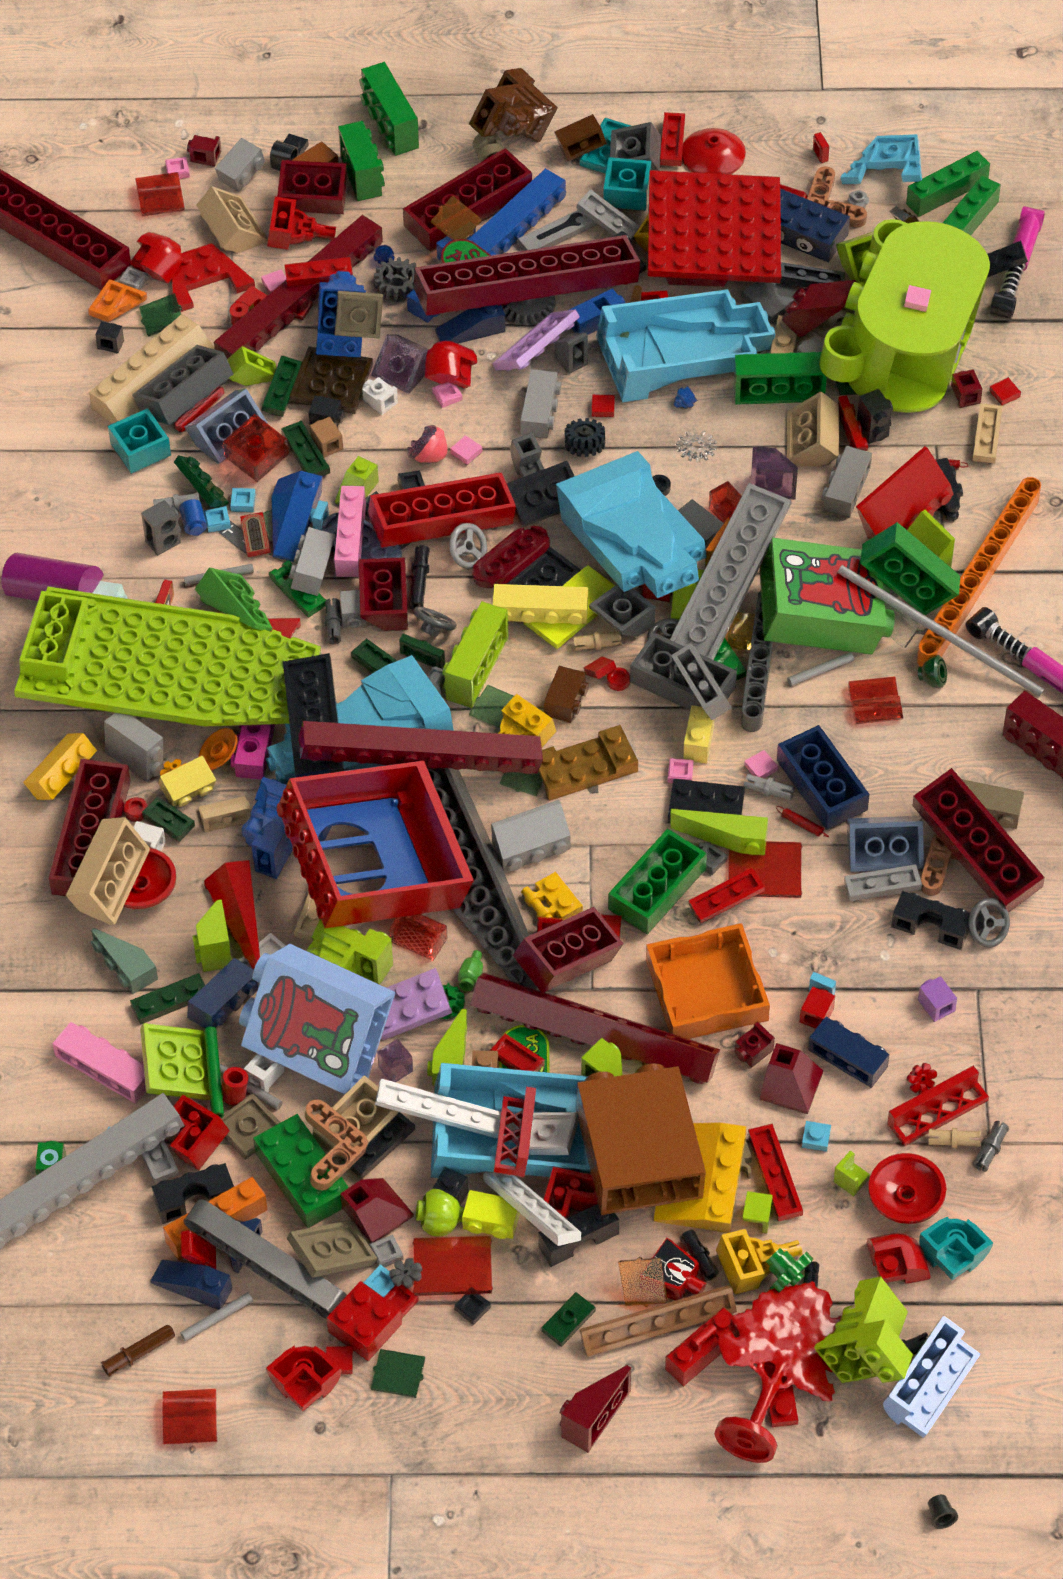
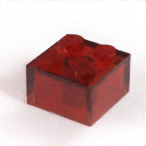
M256 414L251 416L223 441L225 457L256 482L289 455L287 438Z

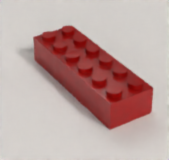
M500 472L370 495L368 515L380 545L384 548L450 536L453 530L463 523L474 524L481 530L511 525L514 521L516 505L503 474Z

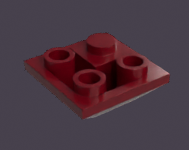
M776 1043L767 1067L759 1100L808 1114L824 1070L801 1050Z
M384 1178L361 1179L340 1193L342 1209L371 1243L380 1240L414 1217V1213Z

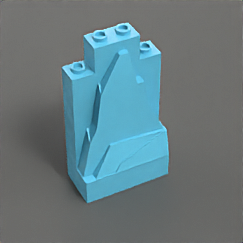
M727 289L602 306L596 338L622 402L648 399L649 392L682 379L734 372L735 355L757 354V351L770 350L772 341L775 339V330L770 326L768 314L763 310L760 302L736 305L735 299L731 297Z
M638 451L556 484L562 521L623 592L646 584L653 594L659 598L699 581L697 562L707 558L705 541L656 487L652 478L650 464Z
M412 655L388 664L362 679L360 687L344 701L337 703L339 723L454 731L449 706ZM285 724L287 732L284 734L285 741L267 747L269 757L266 758L270 771H275L276 779L287 785L290 778H296L290 724ZM344 762L345 771L387 766L373 763Z
M441 1063L434 1086V1093L501 1112L503 1096L524 1099L527 1086L536 1088L534 1113L576 1112L577 1082H583L588 1076ZM507 1106L513 1114L522 1111V1108ZM433 1121L430 1178H439L445 1167L463 1175L494 1172L498 1139ZM579 1122L569 1155H528L525 1175L550 1177L553 1167L589 1174L590 1166ZM508 1141L503 1143L509 1149L516 1147L514 1143ZM509 1158L500 1162V1164L515 1166Z

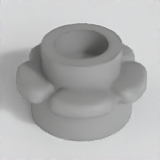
M853 191L849 194L848 203L865 208L869 203V197L863 191Z

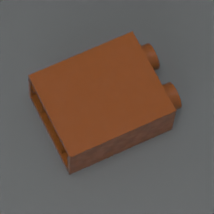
M647 1064L638 1068L633 1074L614 1076L610 1072H597L589 1075L583 1082H577L576 1112L601 1215L703 1198L706 1171L679 1066L664 1069L660 1064Z

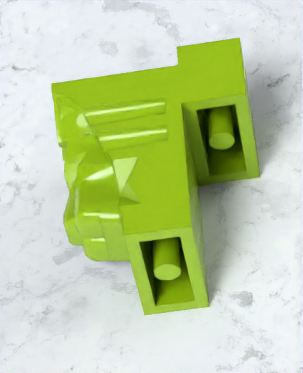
M319 919V923L311 937L313 942L306 950L379 985L393 966L392 940L384 932L369 929L364 936L360 931L349 929L345 926L324 928L321 919Z
M881 1276L861 1280L854 1291L855 1304L843 1309L841 1320L835 1325L836 1329L824 1340L817 1343L814 1349L842 1383L878 1377L882 1383L903 1380L906 1377L913 1354L899 1338L908 1311Z

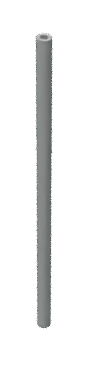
M841 565L837 572L838 574L1038 697L1042 694L1044 688Z

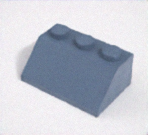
M245 388L230 393L185 426V429L195 445L219 464L270 426Z
M920 816L847 818V843L851 872L878 871L915 864L917 869H924L923 820Z

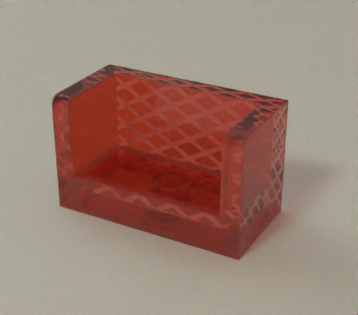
M727 481L710 490L709 509L724 523L727 518L731 519L742 496Z
M422 914L398 917L389 928L392 943L434 961L448 939L447 925Z

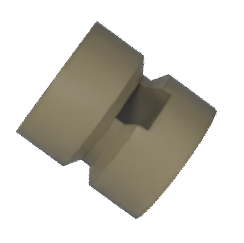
M497 133L490 137H482L478 134L472 144L479 162L504 149Z

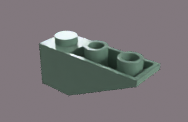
M96 928L91 930L93 937L91 941L92 947L96 953H102L109 970L116 971L120 984L124 988L128 987L132 994L158 980L156 966L143 949Z

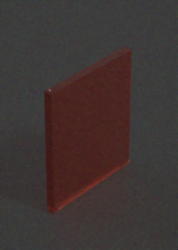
M767 841L765 855L743 854L729 849L728 880L753 867L765 886V891L754 897L801 898L802 842Z
M491 1236L414 1238L412 1243L414 1246V1264L420 1263L422 1266V1271L420 1272L422 1278L420 1281H414V1296L492 1294Z

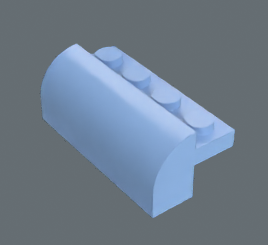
M945 1316L938 1321L911 1361L905 1379L898 1380L883 1402L885 1412L898 1425L901 1422L923 1438L927 1435L980 1356L979 1352L961 1340L965 1331Z

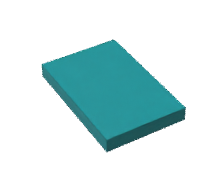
M604 118L600 125L607 144L584 154L580 159V166L606 174L608 157H610L611 131L631 126L609 118Z

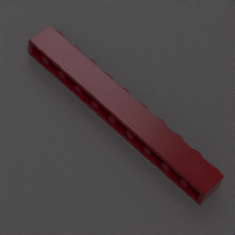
M362 214L307 262L350 257L353 269L370 252L382 244V227ZM285 280L214 341V349L224 352L227 359L241 346L254 352L260 350L268 340L275 337L283 327L293 321L295 318L294 313L298 310L303 312L309 306L310 300L314 302L318 299L319 283L287 287Z
M303 721L299 732L300 759L312 761L325 760L382 765L424 761L426 767L500 771L503 773L517 772L524 774H538L543 761L540 736Z
M483 973L477 978L470 1006L476 1007V1010L480 1013L491 1014L492 1012L500 1015L502 1020L524 1023L523 1026L529 1029L537 1030L540 1028L547 1030V1034L554 1037L565 1036L571 1038L570 1041L578 1045H585L586 1043L594 1046L603 1038L608 1043L611 1042L618 1047L621 1052V1059L629 1061L635 1059L641 1061L642 1065L660 1064L664 1069L679 1066L681 1075L690 1077V1081L698 1084L708 1083L712 1079L720 1053L718 1048L545 992L541 993L539 990L487 973Z

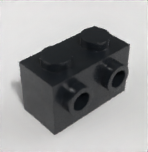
M880 389L860 395L858 400L857 421L859 420L861 423L862 435L866 438L868 444L882 441L889 437L890 426L892 425L891 412H893V406L891 401L884 397Z

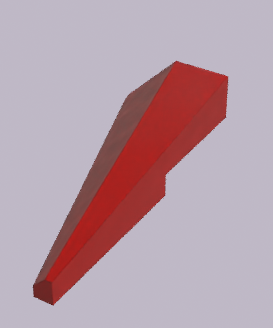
M250 860L226 862L204 880V886L209 891L213 903L217 900H222L226 926L235 942L240 946L244 958L248 960L251 968L254 969L260 958Z

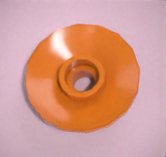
M223 728L212 733L205 740L200 749L199 757L203 755L210 770L221 767L231 758L237 745L236 733L232 729Z

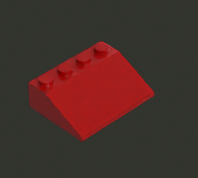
M924 446L856 506L866 536L868 539H871L896 522L908 530L923 510H926L933 516L934 512L940 506L946 505L954 494L948 479L929 449Z

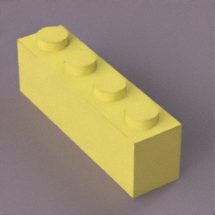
M494 584L493 605L508 609V621L587 624L588 587Z

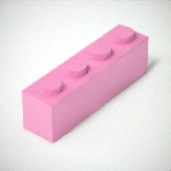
M341 486L334 558L336 577H359V559H361L366 508L364 486Z
M70 1022L52 1043L55 1057L136 1104L146 1092L143 1061L139 1062L132 1058L127 1051L123 1049L118 1050L111 1046L105 1038L94 1036L86 1027L82 1025L77 1026Z

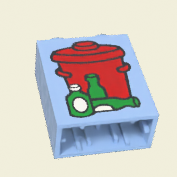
M288 944L271 955L264 953L256 963L252 976L254 981L260 983L256 998L252 997L246 1002L239 1018V1024L246 1027L241 1046L342 1094H346L364 1075L369 1078L395 992L292 944Z

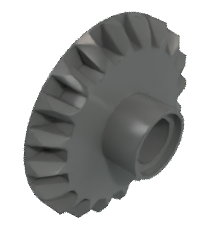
M555 296L511 302L503 305L502 308L505 318L509 321L521 325H533L540 323L550 313H553L556 301Z

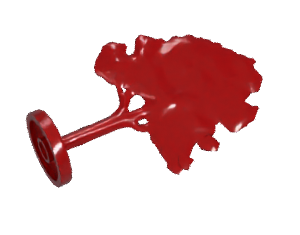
M811 1281L795 1285L794 1287L786 1286L780 1293L775 1288L762 1292L752 1302V1309H746L743 1313L733 1315L732 1322L739 1332V1337H735L730 1330L719 1336L718 1344L725 1363L729 1366H749L762 1379V1391L750 1420L736 1416L725 1417L718 1422L714 1435L717 1442L723 1449L740 1459L754 1463H767L774 1458L778 1447L776 1439L761 1425L772 1399L779 1389H786L793 1384L798 1389L820 1397L822 1401L827 1402L832 1401V1395L835 1394L834 1383L828 1382L825 1370L831 1373L833 1371L814 1347L829 1334L833 1333L836 1329L835 1325L841 1320L842 1316L830 1318V1308L833 1305V1301L829 1292L818 1289L815 1286V1282ZM767 1361L775 1365V1371L771 1378L767 1376L764 1369V1363ZM783 1376L787 1377L785 1382L781 1381Z

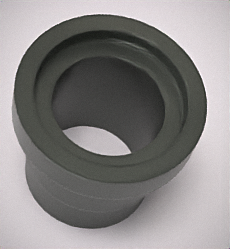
M936 1495L928 1501L932 1515L931 1522L935 1528H947L958 1520V1513L952 1508L946 1495Z

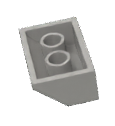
M560 800L491 823L492 846L504 873L518 870L522 866L533 862H540L544 858L555 854H563L571 849V835Z

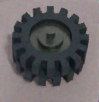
M580 418L577 419V422L573 420L571 424L566 425L564 430L565 447L567 451H570V454L574 455L577 453L579 457L582 454H585V457H589V454L595 456L596 452L601 453L602 449L605 448V427L602 426L601 422L597 423L595 419L589 421V418H585V421H582Z

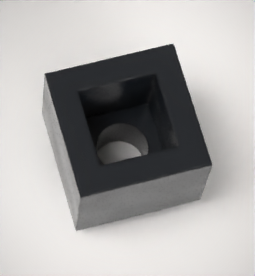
M101 321L95 334L97 349L119 353L124 342L123 327L115 323Z

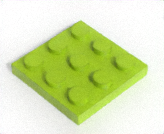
M143 1023L140 1033L146 1093L157 1095L164 1093L166 1096L175 1097L185 1095L188 1098L210 1100L204 1030Z

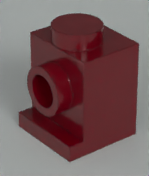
M194 135L187 145V152L190 153V162L215 167L222 152L220 137L216 136L213 139Z
M974 369L952 374L951 387L958 400L959 408L980 404L983 389Z
M757 1021L753 1028L735 1041V1054L741 1062H746L752 1068L774 1050L775 1037Z

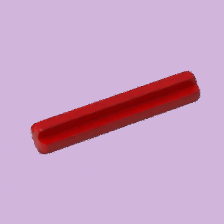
M218 386L208 397L196 403L193 409L182 414L174 422L175 430H178L180 433L186 430L185 426L202 415L224 395V388Z

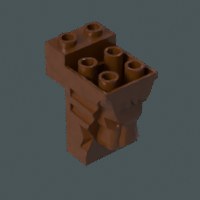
M522 68L505 70L497 87L485 89L469 125L482 137H490L500 130L508 137L523 134L527 138L541 142L558 107L533 85L535 80Z

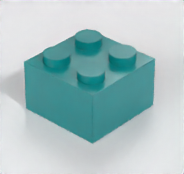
M608 157L603 199L615 208L646 211L649 196V171L651 170L652 161Z
M148 408L108 426L110 444L130 473H134L171 456L169 437Z

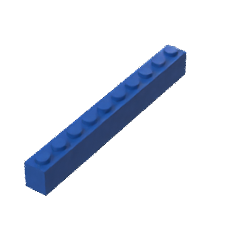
M545 168L468 240L479 245L490 255H499L507 252L518 238L524 236L525 232L534 227L539 219L551 211L553 206L565 198L566 180ZM415 290L407 295V311L427 323L439 315L426 316Z

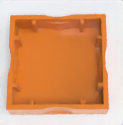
M742 923L708 930L695 936L677 937L646 944V963L669 1033L691 1039L752 1025L757 1021L759 1023L769 1021L770 1003L761 977L754 967L752 951Z

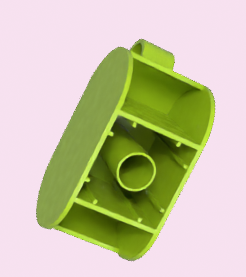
M895 219L884 220L878 223L874 228L869 252L865 256L859 274L860 278L867 281L866 283L860 282V284L854 282L846 301L845 308L855 311V315L847 312L841 326L830 329L825 336L819 361L820 369L825 376L833 381L848 382L859 396L880 389L884 397L891 401L893 411L920 412L936 406L946 394L952 380V374L955 373L972 333L990 269L989 257L982 245L966 232L944 223L921 221L907 224ZM909 285L931 290L926 312L904 307ZM961 344L957 363H955L959 345Z

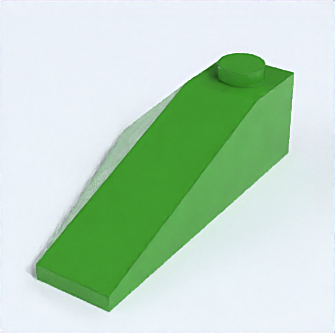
M208 568L195 588L196 592L200 595V600L204 604L212 606L225 614L240 617L239 621L254 629L272 630L266 614L258 609L261 605L260 602L253 599L255 594L253 588L242 575Z

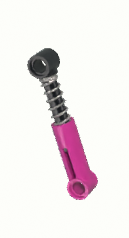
M1023 206L1013 243L1022 241L1028 262L1005 271L1006 274L1004 275L1000 291L994 293L990 314L1012 319L1017 297H1015L1018 290L1017 286L1020 284L1019 281L1022 278L1023 271L1028 267L1038 233L1041 231L1045 216L1044 210Z
M982 607L966 621V629L974 638H988L992 642H997V645L1003 646L1005 651H1010V655H1016L1017 660H1023V667L1063 694V665L1037 647H1027L1025 642L1022 643L1019 641V638H1014L1013 633H1007L1006 628L1002 629L1000 624H998V618L991 609Z

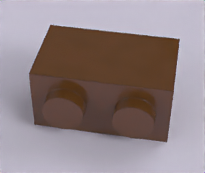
M593 114L554 131L559 147L567 161H571L607 144L602 128Z
M559 665L544 700V713L551 718L571 723L574 715H578L580 712L581 697H585L588 692L589 683L586 682V672Z

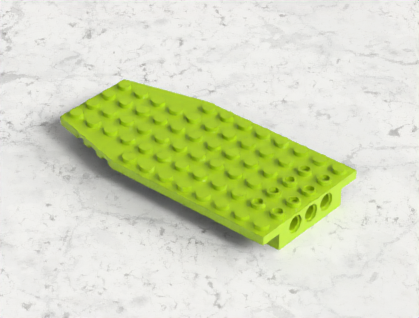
M47 587L46 591H41L19 659L20 675L14 693L17 698L197 726L289 724L283 661L320 655L321 646L296 637H284L281 635V632L273 629L271 632L254 629L239 621L240 617L230 614Z

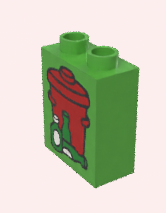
M772 537L767 554L759 568L764 641L872 655L881 637L889 638L892 635L895 623L894 611L885 609L884 601L837 572L841 565L887 593H890V588L860 563L861 549Z

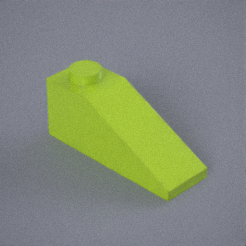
M461 1009L434 1049L433 1061H428L427 1076H432V1086H435L441 1063L464 1065L467 1009Z

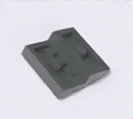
M755 282L746 288L741 295L749 303L760 302L763 310L768 314V320L772 321L778 319V315H785V308L794 300L792 296L797 290L792 285L783 283Z

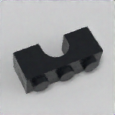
M902 891L893 912L891 927L915 935L919 925L927 922L933 923L940 929L938 943L962 950L969 933L968 919L970 912L962 908L945 905L937 900L933 901L920 897L916 893Z
M226 1163L220 1165H210L206 1169L195 1173H185L173 1180H163L151 1187L162 1224H165L187 1214L185 1202L189 1197L203 1195L210 1201L233 1188L234 1185Z
M596 1204L566 1219L581 1232V1241L557 1246L540 1231L538 1232V1247L550 1267L573 1257L575 1248L586 1240L593 1239L595 1244L598 1245L619 1235L620 1219L616 1213L601 1215L599 1204Z

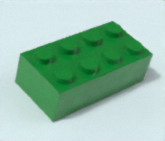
M385 61L361 69L362 78L359 79L363 92L360 94L363 106L368 107L370 118L376 121L378 132L384 135L388 149L391 148L395 156L418 149V117Z
M822 352L735 355L733 383L735 405L802 403L819 392L826 394L827 377L821 371L819 365Z
M898 522L862 544L860 563L923 615L929 614L959 595L960 575Z
M667 828L608 893V910L617 916H622V919L648 935L706 870L707 853Z
M298 1114L253 1137L256 1155L307 1228L342 1210L340 1193L349 1188L342 1177L327 1190H317L310 1183L313 1167L326 1154ZM327 1168V1171L322 1176L318 1175L317 1178L319 1180L322 1178L326 1179L330 1170Z

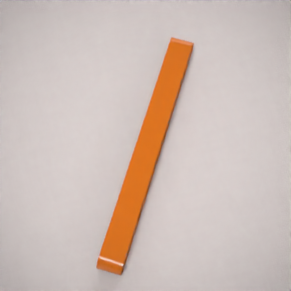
M1027 477L1021 481L962 574L959 595L945 603L933 621L954 634L958 632L1037 506L1041 491V482L1038 479ZM928 629L918 646V665L923 666L930 657L936 655L942 657L951 642Z

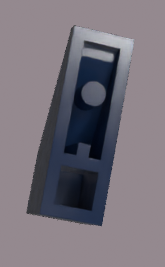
M501 305L467 309L437 327L435 332L439 342L453 341L458 344L505 332V313Z
M161 1260L150 1280L151 1284L217 1310L224 1306L232 1291L229 1274L209 1266Z

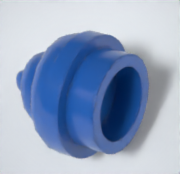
M689 386L684 389L683 387L678 389L674 402L675 407L692 408L694 403L698 401Z

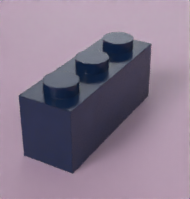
M233 958L188 1001L187 1018L204 1029L223 1025L227 1017L233 1011H237L248 996H253L257 991L258 983L252 978L254 969Z
M827 1016L809 1037L808 1051L870 1088L874 1086L888 1068L890 1054L883 1047L870 1043L861 1034L853 1033L839 1021L832 1020Z

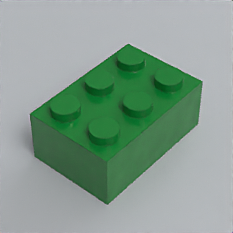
M363 121L338 126L340 157L342 162L347 165L346 173L357 202L382 196V187L385 186V181L381 172L384 171L382 159L377 158L378 150L376 144L371 142L372 134L370 128L366 129Z

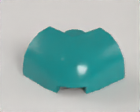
M948 1216L921 1232L919 1236V1244L923 1249L926 1260L933 1268L938 1265L951 1280H954L966 1270L971 1272L986 1258L993 1246L991 1239L969 1219L967 1221L949 1219Z

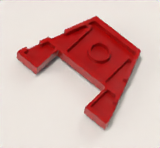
M212 243L181 253L183 258L181 265L172 277L174 312L177 314L194 308L193 301L188 293L190 290L229 278L236 293L247 291L251 286L255 287V281Z

